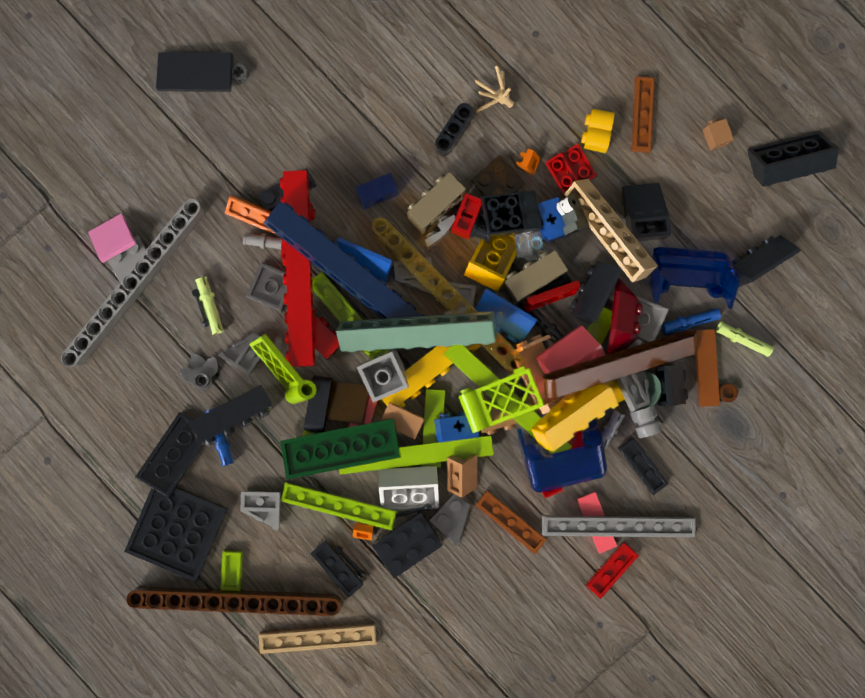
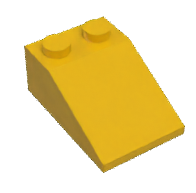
M491 235L488 243L481 239L464 276L498 292L524 239L517 235Z

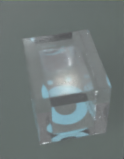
M529 231L514 235L518 258L532 261L544 253L541 232Z

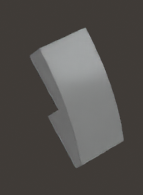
M455 215L442 217L439 220L440 223L437 224L439 232L433 231L426 236L427 239L424 242L428 249L439 243L449 233L455 221Z

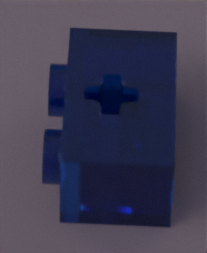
M391 173L355 187L364 209L399 196Z

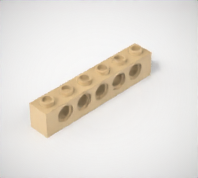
M589 179L574 181L564 194L565 197L573 194L578 198L590 229L632 282L645 279L658 265Z

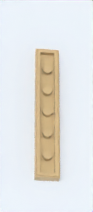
M376 623L259 633L260 654L377 644Z

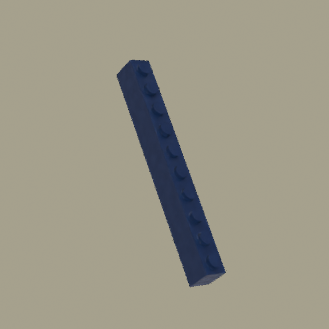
M280 201L263 222V224L382 319L426 316L418 313L413 304L402 300V296L398 292L391 291L386 287L387 284L382 279H376L371 275L372 272L367 267L360 266L354 256L344 253L338 243L328 240L322 230L312 227L306 217L296 214L290 204Z

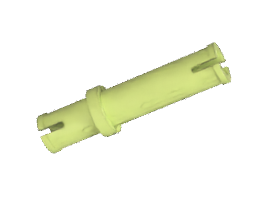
M201 277L196 279L195 282L200 293L199 299L203 302L212 335L224 332L213 298L215 295L214 292H211L208 278Z
M721 321L716 328V333H720L730 338V341L738 342L766 357H769L773 352L774 346L742 332V329L738 327L734 328Z

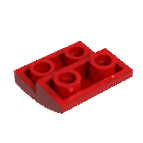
M579 144L545 162L563 195L574 181L585 179L591 181L597 177Z

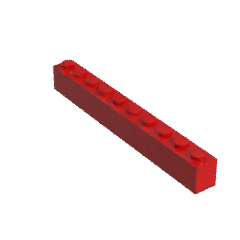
M307 170L283 171V177H280V187L284 190V196L281 197V201L290 204L294 208V212L299 216L306 217L311 225L309 174ZM282 239V245L286 251V254L282 256L283 266H286V273L283 274V283L287 285V293H284V304L287 305L284 320L285 324H288V332H285V342L289 343V351H286V360L292 367L316 366L312 262Z

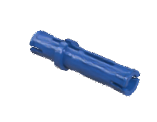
M714 308L687 317L680 316L676 320L664 322L662 330L665 335L680 330L686 331L687 328L721 319L719 309Z
M222 435L217 438L218 442H216L215 450H218L223 467L233 464L234 461L229 446H231L230 442H227V439Z

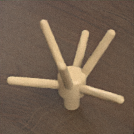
M498 65L495 66L500 84V89L497 91L481 81L475 80L476 84L490 92L479 91L480 95L494 98L493 101L475 110L476 113L498 102L505 104L509 108L514 105V102L509 98L511 88L505 90V72L503 70L500 72Z

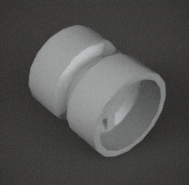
M654 405L630 412L632 421L638 423L635 427L638 438L652 436L663 431L660 421L655 419L657 412Z

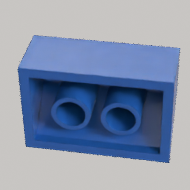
M338 237L336 243L341 246V250L344 253L354 256L360 266L367 267L372 272L371 275L387 283L394 267L392 260Z
M486 289L473 313L494 312L497 332H505L508 334L507 338L515 343L518 341L522 342L537 321L534 317Z

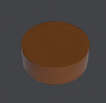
M724 383L719 386V398L721 401L733 402L737 398L738 390L735 385Z

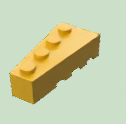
M601 384L565 395L531 430L540 447L555 451L572 439L574 432L589 427L588 423L596 417L600 419L605 415L604 411L610 407L614 409L619 404L611 387Z

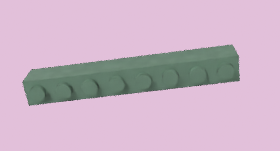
M494 312L344 321L340 323L336 333L341 352H356L359 350L374 351L376 349L393 350L395 348L468 346L480 343L487 345L495 343L497 327Z

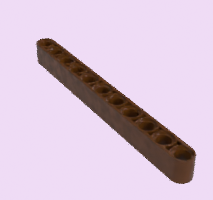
M141 586L132 590L126 596L127 605L137 609L335 616L342 607L340 596L320 593L222 591L219 589ZM135 593L141 596V601L135 599ZM154 594L160 596V602L155 601ZM174 595H178L180 597V603H176L174 601ZM193 595L199 597L200 604L193 601ZM212 596L218 597L220 604H214ZM231 598H238L239 605H234L231 602ZM251 598L258 599L259 606L252 605ZM270 599H276L279 602V606H272ZM289 600H296L298 607L290 606ZM315 600L318 603V607L311 608L308 602ZM335 601L338 608L331 609L328 606V602Z

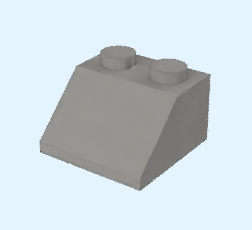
M396 348L357 366L373 402L409 387L404 365Z

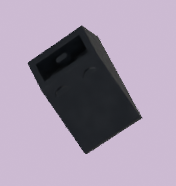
M660 183L621 187L626 226L638 242L660 240L671 235L670 218Z
M535 190L481 197L488 235H523L534 233L542 228Z

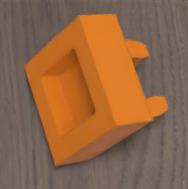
M527 149L526 153H520L523 161L516 162V164L527 174L534 175L541 158L534 150Z
M361 522L354 523L353 538L372 541L374 526L362 524Z

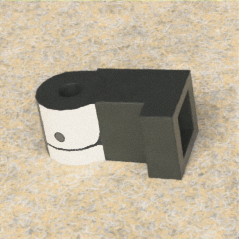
M570 194L557 202V210L562 215L565 227H563L565 235L576 233L589 226L583 208L575 195Z

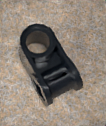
M482 206L470 237L473 238L475 236L484 239L488 243L491 235H488Z

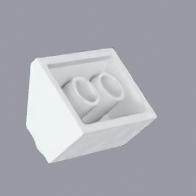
M437 466L380 469L379 495L381 507L394 511H408L423 507L429 503L432 505V509H439Z

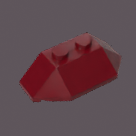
M618 278L615 284L607 348L608 354L626 349L637 340V334H640L641 331L639 315L643 313V304L620 278Z

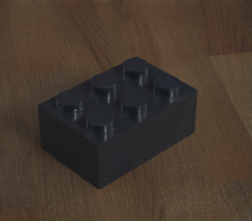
M422 511L417 512L372 544V547L393 579L443 546V542Z

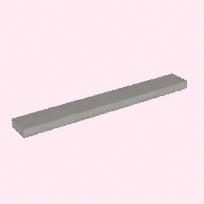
M542 515V535L696 537V518Z

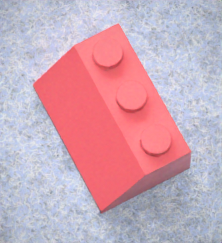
M580 325L536 356V359L544 374L605 356V353L597 340Z

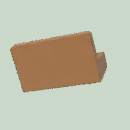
M391 402L388 404L381 421L395 419L396 430L413 439L416 438L424 421L423 417Z
M474 454L465 460L454 455L447 457V491L463 498L477 488V456Z

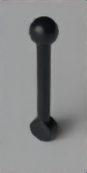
M194 289L192 295L196 297L204 320L203 326L208 327L210 324L199 299V290Z
M427 503L423 507L397 513L396 518L423 510L430 511L432 505Z
M337 546L335 551L351 564L358 572L359 577H364L365 571L361 570L344 553L342 546Z

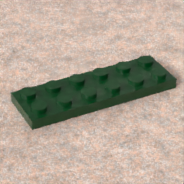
M395 419L280 441L286 479L401 458Z

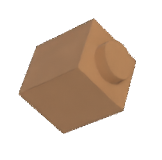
M717 118L711 120L703 129L710 151L727 146L734 140L727 119L719 121Z

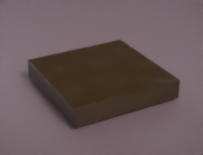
M333 381L326 419L363 425L369 400L366 386Z

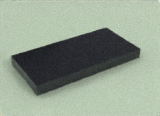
M158 52L156 90L231 92L233 54Z
M181 412L178 413L135 476L136 479L167 498H170L204 447L201 446L188 423L193 419Z

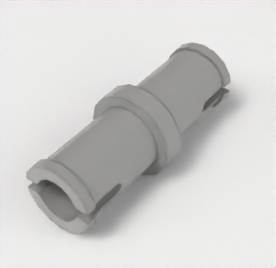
M245 232L243 245L260 246L261 249L267 247L281 250L282 238L266 236L263 233L262 235Z
M616 410L613 411L607 425L604 424L603 426L604 430L596 442L597 445L607 449L614 434L617 435V429L625 415Z

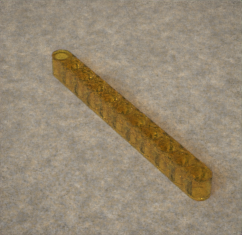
M378 217L372 222L374 236L451 314L479 313L385 218ZM380 225L386 227V229L381 232L376 230V228ZM394 238L399 240L398 244L391 245L389 243V241ZM405 252L412 253V256L407 259L402 255ZM418 265H423L426 269L423 272H418L415 268ZM435 278L439 281V284L432 286L429 284V281ZM445 292H450L453 297L447 300L442 295ZM460 305L464 306L466 308V311L464 313H458L456 311V307ZM498 332L495 343L481 344L512 375L514 374L513 370H515L511 367L510 363L512 361H518L521 367L526 364L524 358ZM498 347H504V348H506L507 354H505V355H500V354H498V353H497V348H498Z

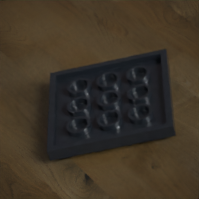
M176 487L170 498L151 488L124 552L196 582L228 508Z

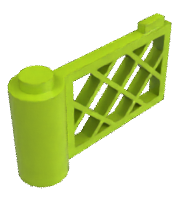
M266 334L249 344L286 389L285 398L289 403L297 404L315 396V384L309 380H302Z
M523 366L513 370L514 374L476 390H472V387L461 391L462 395L458 397L473 433L545 406L530 368L526 369ZM527 374L530 380L527 388L517 384L520 376ZM504 382L513 385L509 395L500 391ZM516 387L526 391L522 401L512 397ZM489 389L495 392L492 402L484 398L482 391ZM528 393L535 395L539 404L532 406L525 403ZM498 394L508 398L504 408L494 404ZM510 400L520 404L518 412L514 413L507 410ZM493 407L502 411L500 418L494 421L491 416Z

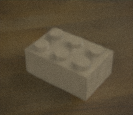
M450 172L446 176L444 174L440 176L436 181L437 185L432 189L429 187L422 194L423 198L418 202L414 201L408 207V221L423 236L464 198L466 189Z
M548 250L539 256L537 262L533 263V261L525 264L520 269L521 272L517 273L514 271L507 275L504 279L503 288L515 305L561 277L568 269L556 250L552 253Z

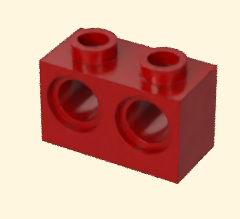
M465 193L451 228L452 234L469 240L475 220H477L482 207L480 198Z

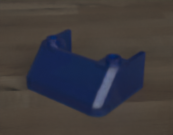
M669 247L654 248L652 259L658 266L651 272L650 289L655 303L659 302L660 294L669 291L671 285L706 288L711 297L724 298L727 307L732 309L740 280L730 257L726 253Z
M596 418L588 423L589 430L582 436V447L545 455L543 447L539 444L532 443L526 445L521 428L517 429L518 445L530 486L534 491L545 492L599 479L606 475L607 461L602 435Z

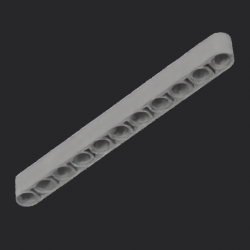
M188 199L184 202L62 353L61 362L63 365L76 368L84 365L204 216L205 209L202 204L195 199ZM197 205V211L195 213H191V208ZM182 220H185V226L183 228H179V223ZM169 235L174 236V239L171 243H167V238ZM161 250V256L155 258V252ZM149 264L148 272L143 273V267ZM136 279L137 285L132 288L131 282ZM124 294L125 300L120 303L119 297ZM112 309L113 315L108 318L107 312ZM97 324L101 327L98 333L95 332ZM85 339L88 340V346L86 348L83 347V341ZM73 354H75L76 360L74 363L71 362V356Z

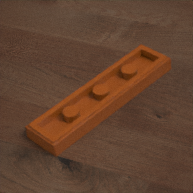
M635 77L631 152H651L655 77Z
M715 329L695 330L694 332L697 333L698 350L695 355L699 407L720 406Z
M488 490L476 502L475 506L534 554L546 542L547 538Z

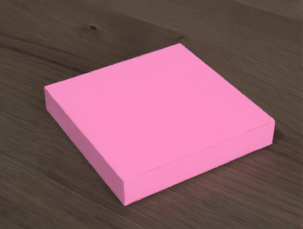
M122 214L88 232L98 258L102 263L136 245L128 223Z

